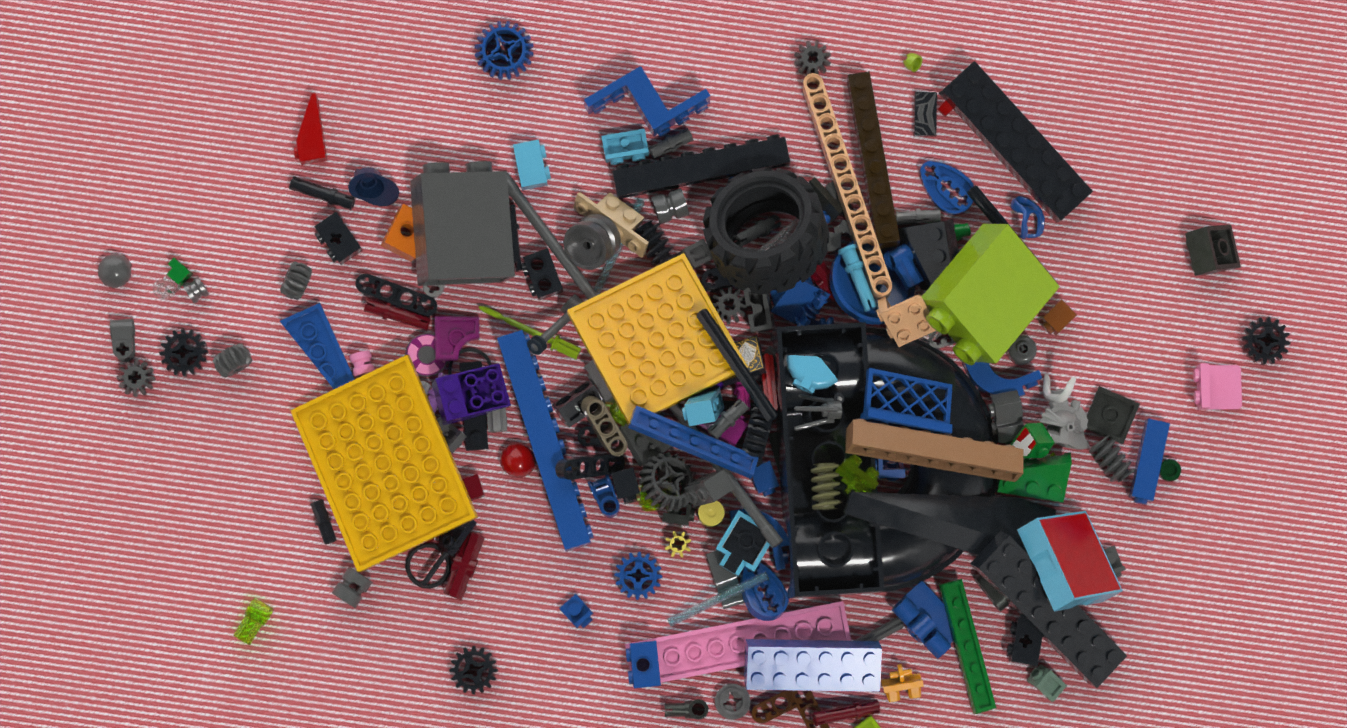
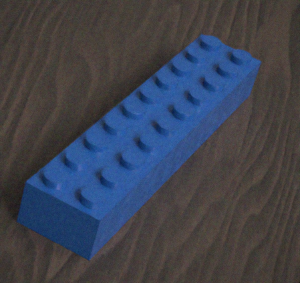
M523 330L498 337L497 340L565 551L568 552L590 545V539L594 538L590 524L585 525L583 519L587 517L583 503L578 504L577 497L581 496L577 483H572L571 480L560 479L556 475V464L559 460L564 459L563 455L567 454L563 439L558 440L556 435L560 433L556 418L551 419L550 412H553L549 397L544 398L543 392L547 390L543 377H538L536 373L537 370H540L536 356H531L527 346V342L530 340L529 334L524 335Z

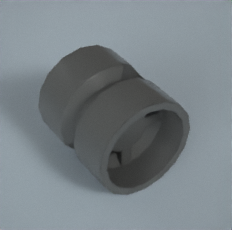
M681 188L670 191L668 197L661 194L651 197L660 224L671 221L673 216L677 219L689 216L688 207Z
M348 567L342 576L344 581L338 582L332 594L356 608L362 599L361 593L367 592L373 582L351 567ZM352 582L357 584L355 590L349 587Z

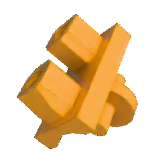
M897 664V671L889 672L890 678L881 680L883 692L886 693L890 703L900 700L899 691L907 690L908 697L911 699L920 698L921 687H924L920 673L912 674L911 669L903 670L902 664Z

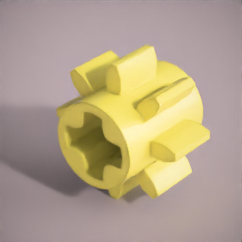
M673 531V538L665 539L667 542H670V546L665 547V550L671 549L673 551L671 554L672 558L675 556V553H679L680 557L683 558L682 552L684 550L691 551L690 548L686 547V544L690 543L691 539L685 540L683 538L685 532L681 536H677L676 532ZM675 539L684 542V545L681 547L682 550L678 551L677 548L672 547Z

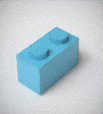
M539 139L513 144L522 191L548 186L547 180L551 179L549 166L544 167L543 158H547L545 146L540 145Z

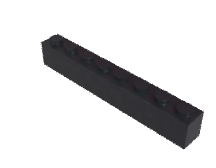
M777 134L768 136L767 140L758 142V139H751L745 141L744 145L737 146V143H730L724 145V149L715 150V147L703 149V153L694 154L691 151L682 153L679 158L672 159V156H665L659 158L658 162L651 163L650 160L638 162V166L629 167V164L617 166L616 170L612 171L617 198L623 199L729 178L740 173L749 174L752 173V169L768 167L774 169L789 166L790 158L786 138L780 137Z

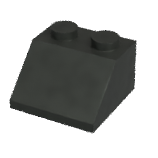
M1231 225L1208 226L1185 233L1186 245L1191 257V267L1194 270L1195 276L1208 275L1241 267Z

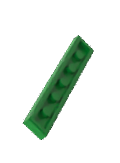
M958 579L940 584L942 598L973 714L995 709L996 704L963 581Z

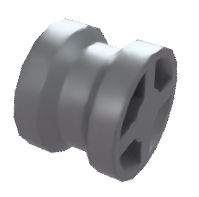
M198 276L190 284L185 283L183 285L194 304L202 296L206 297L209 295V292Z

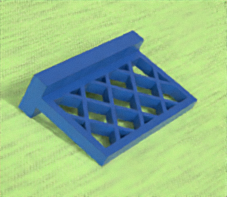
M868 368L864 411L860 419H865L867 422L887 423L889 426L894 427L906 426L917 431L928 430L931 433L940 435L951 434L952 384ZM873 375L879 376L885 385L877 389L872 382ZM894 380H899L906 389L898 393L891 383ZM915 384L922 385L927 393L919 397L912 387ZM886 386L895 396L889 402L880 392ZM936 388L946 390L945 399L941 402L933 392ZM907 390L915 399V402L910 406L901 397ZM874 395L882 402L883 406L881 408L870 407L871 398ZM927 395L936 404L931 410L922 401ZM895 399L904 408L901 413L895 412L890 406V403ZM916 403L925 412L922 417L916 416L910 409ZM937 407L944 414L943 421L937 420L931 413Z

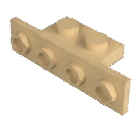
M581 192L577 194L573 208L578 213L584 216L601 214L609 218L616 225L620 233L621 243L641 258L645 255L649 242L634 232L643 223L644 217L612 193L607 194L598 204Z

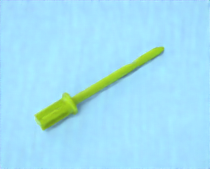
M479 306V309L484 313L497 319H503L507 324L523 330L532 336H541L543 334L512 318L504 317L501 313L489 307ZM557 335L555 339L551 338L547 341V343L551 344V351L556 350L577 360L582 349L561 339L560 335Z

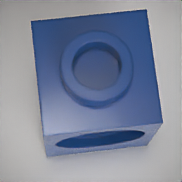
M768 461L756 467L752 481L757 494L763 493L765 497L775 493V488L779 487V483L771 462Z

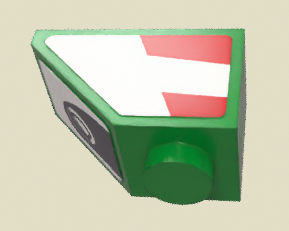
M1026 423L1010 445L1024 449L1023 458H1043L1048 455L1055 442L1043 423Z

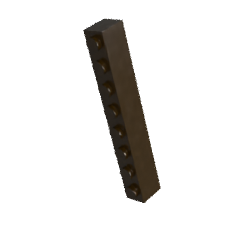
M870 71L849 74L847 86L872 226L880 249L897 247L900 243Z

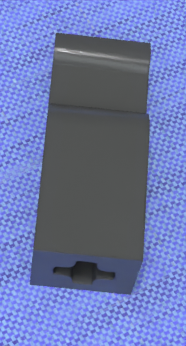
M718 551L707 553L706 557L723 609L745 603L737 576L719 565L725 555Z

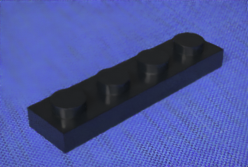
M482 361L459 363L460 372L481 368ZM486 414L464 420L465 435L467 436L465 438L466 451L488 450Z

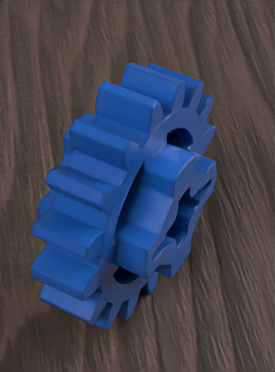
M638 552L637 557L629 553L630 559L626 560L623 557L622 562L624 564L616 566L620 570V573L614 574L615 577H620L616 585L623 586L620 592L627 591V598L634 594L636 600H639L640 595L647 599L649 591L655 594L654 586H661L657 582V579L662 578V575L657 574V571L661 570V566L655 567L654 564L657 560L653 559L650 561V554L648 553L645 557H641V552ZM635 561V567L631 571H624L630 563ZM643 562L647 563L653 572H647L643 568ZM636 570H641V574L649 577L641 578L640 582H636V578L627 575L635 574ZM624 579L630 580L634 584V590L625 584ZM646 581H652L647 589L642 590V585Z

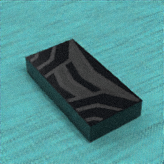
M915 92L914 136L936 137L937 92Z

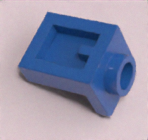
M576 594L559 608L576 628L579 626L585 628L593 620L591 616L594 613Z

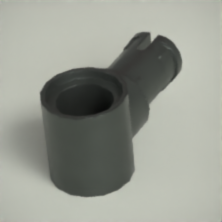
M697 699L685 701V703H665V709H672V711H665V717L685 716V719L699 720L708 714V705L703 700ZM695 703H701L705 708L701 716H696L692 713V707Z

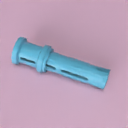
M852 244L837 252L842 256L846 265L845 272L847 274L850 273L864 311L867 312L870 311L867 301L870 302L872 309L877 308L878 305L862 270L864 267L863 261H860L856 252L857 246Z

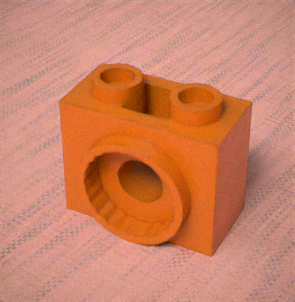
M402 204L398 208L380 246L410 262L416 259L412 208ZM401 227L409 229V237L402 235Z

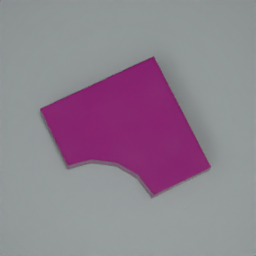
M435 316V361H457L459 351L465 344L470 341L479 340V317Z

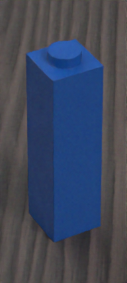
M1149 418L1145 420L1135 466L1136 471H1134L1129 498H1133L1134 503L1147 505V502L1154 501L1170 423Z

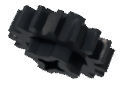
M1260 317L1257 319V324L1253 321L1249 323L1251 329H1244L1247 336L1241 338V340L1246 341L1242 349L1249 350L1246 356L1253 355L1254 363L1260 359L1261 365H1265L1267 360L1270 364H1274L1275 358L1279 361L1283 359L1280 353H1288V350L1284 347L1291 344L1290 341L1285 339L1290 333L1283 332L1286 326L1279 327L1278 319L1272 323L1270 317H1267L1265 322ZM1262 327L1259 335H1253L1256 329ZM1273 329L1277 332V334L1279 335V337H1277V336L1273 333ZM1267 336V340L1273 343H1269L1265 346V342L1259 339H1262ZM1253 345L1259 349V353L1254 349ZM1272 347H1279L1274 354L1269 355Z
M182 328L181 334L174 330L172 338L169 336L165 337L168 341L167 344L161 343L165 351H161L159 354L165 356V359L161 362L162 364H169L166 368L169 372L175 369L174 375L178 376L182 372V375L187 377L189 371L192 375H196V368L203 369L200 364L201 362L208 361L203 355L208 354L209 351L203 349L207 343L205 341L200 342L202 338L200 334L194 337L193 330L186 334V330ZM188 339L193 340L198 348L191 347ZM178 340V344L174 348H171L172 345ZM183 348L190 351L189 354H185V358L177 354L182 352ZM197 357V360L190 365L191 360ZM171 358H177L180 367L176 366Z
M472 646V650L469 652L465 647L463 648V655L458 652L456 653L459 658L457 661L451 660V663L455 665V668L449 669L450 672H455V676L451 680H457L458 683L455 687L463 686L464 693L468 689H471L473 695H475L476 689L484 693L483 687L491 688L492 686L489 681H496L497 679L492 676L494 672H498V669L492 666L497 661H490L489 658L492 654L490 652L485 655L484 648L477 652L476 647ZM472 655H478L485 661L481 663L476 662ZM463 659H465V668L459 672V666ZM471 664L475 667L484 666L477 671V676L475 677L473 674L464 675V673L471 669ZM489 669L488 676L483 682L481 678L483 671ZM470 678L474 681L475 685L466 684L462 679Z

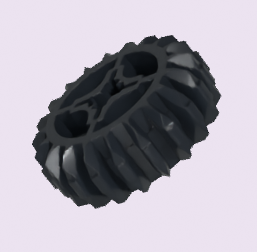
M758 407L752 409L742 450L746 451L750 456L759 457L756 467L762 464L772 422H767Z

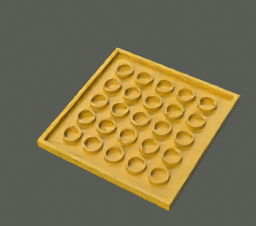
M684 253L567 310L571 322L628 425L636 406L658 414L736 375L697 318V313L705 308L718 324L745 366L748 367Z

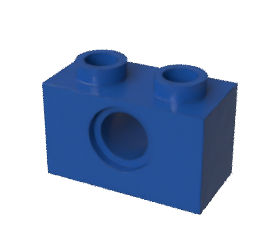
M657 642L631 643L630 648L626 649L627 662L632 663V671H628L629 684H634V688L661 686ZM642 658L647 659L650 663L649 669L644 672L639 671L636 667L637 661Z

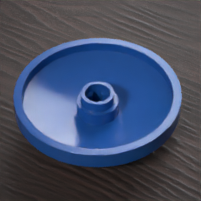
M871 244L862 245L863 250L867 252L873 250ZM895 247L880 249L883 259L884 254ZM837 254L830 268L829 280L832 294L838 305L846 314L857 321L866 322V324L871 325L885 324L884 321H880L876 310L879 309V306L872 309L870 302L867 301L870 311H864L850 273L847 274L845 272L846 265L841 255ZM877 264L869 266L872 272L880 271V267ZM886 265L892 282L891 293L887 298L889 304L893 306L914 297L915 287L906 290L895 270H890ZM880 284L876 286V290L884 293L887 291V287Z

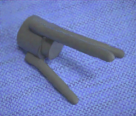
M799 394V398L824 404L821 406L794 407L795 411H821L822 417L826 418L795 426L794 430L798 431L826 423H834V419H841V401H834L833 398Z

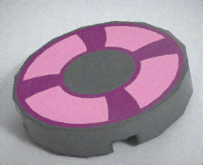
M419 334L411 339L406 347L405 355H410L419 376H437L448 364V361H435V334Z

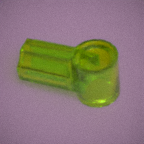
M253 598L245 611L244 619L233 636L251 645L262 625L264 626L269 620L274 608L257 598Z

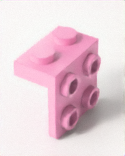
M1200 363L1196 366L1193 378L1194 382H1197V391L1194 392V402L1197 404V410L1240 409L1242 407L1240 366L1209 365V363Z

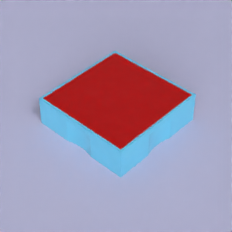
M1086 511L1036 518L1017 529L1026 551L1039 574L1041 584L1054 611L1070 609L1076 605L1102 603L1123 591Z

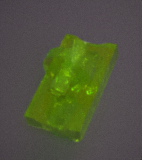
M855 454L845 459L835 472L843 477L841 481L847 485L844 490L847 494L852 489L856 492H871L879 483L877 482L879 472L873 467H869L866 472L859 469L858 467L862 460Z

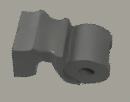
M842 220L838 226L834 227V233L829 232L827 254H835L841 249V237L844 235L849 236L851 242H853L846 220Z

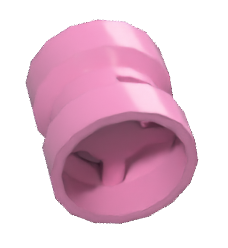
M370 350L349 355L350 362L354 365V377H361L375 370L374 365L371 364L370 359L372 355Z

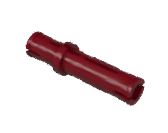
M370 298L366 301L367 304H365L364 312L382 316L384 320L388 318L425 331L429 328L431 317L391 306L392 304L388 302L384 304Z
M875 699L868 702H853L852 705L812 712L813 723L815 726L853 718L858 720L863 716L879 714L880 705L878 700Z

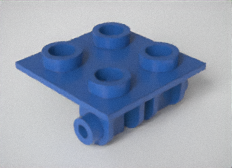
M800 280L793 289L787 290L782 294L771 309V312L797 326H807L812 320H815V315L819 314V310L827 303L830 293L806 281L802 283Z

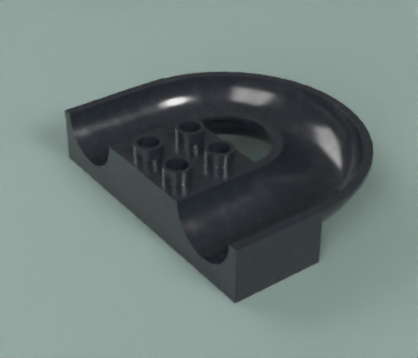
M866 322L776 327L770 333V339L775 350L778 373V411H776L778 417L776 418L782 515L787 527L790 550L788 599L895 591L918 584L941 572L954 562L964 550L843 513L850 491L877 492L875 458L845 453L846 428L853 419H860L864 411L867 369L873 368L952 384L950 413L952 433L950 435L957 438L968 437L980 442L991 441L997 444L996 435L993 436L990 423H992V419L975 385L950 358L926 342L916 339L898 347L894 338L891 339L887 330L866 328ZM787 356H817L821 358L836 376L838 382L826 389L815 390L813 394L804 392L792 384L794 379L787 367ZM873 375L872 382L877 389L885 385L879 376ZM894 380L891 383L898 393L906 389L899 380ZM915 384L912 387L919 397L927 393L922 385ZM887 386L880 391L887 402L895 397ZM936 388L933 392L941 402L945 399L946 390ZM908 390L901 395L908 406L915 402V399ZM799 394L833 399L835 394H843L844 402L841 404V419H834V423H826L798 431L794 430L795 426L826 418L822 417L821 411H795L794 407L821 406L824 404L799 398ZM874 395L871 398L870 407L881 408L883 406L882 402ZM929 395L922 399L929 410L936 406ZM897 399L890 403L895 412L901 413L904 410ZM918 403L910 408L916 416L922 417L925 414ZM937 407L931 413L937 420L943 421L944 414ZM813 464H839V467L833 469L834 472L839 473L838 477L833 478L834 481L840 482V485L834 487V490L840 491L839 495L834 496V499L841 500V503L834 505L838 509H812L813 505L818 504L817 501L812 500V497L818 494L811 489L818 485L811 482V479L817 476L811 473V469L817 467ZM910 464L907 480L897 493L991 497L995 495L997 479Z

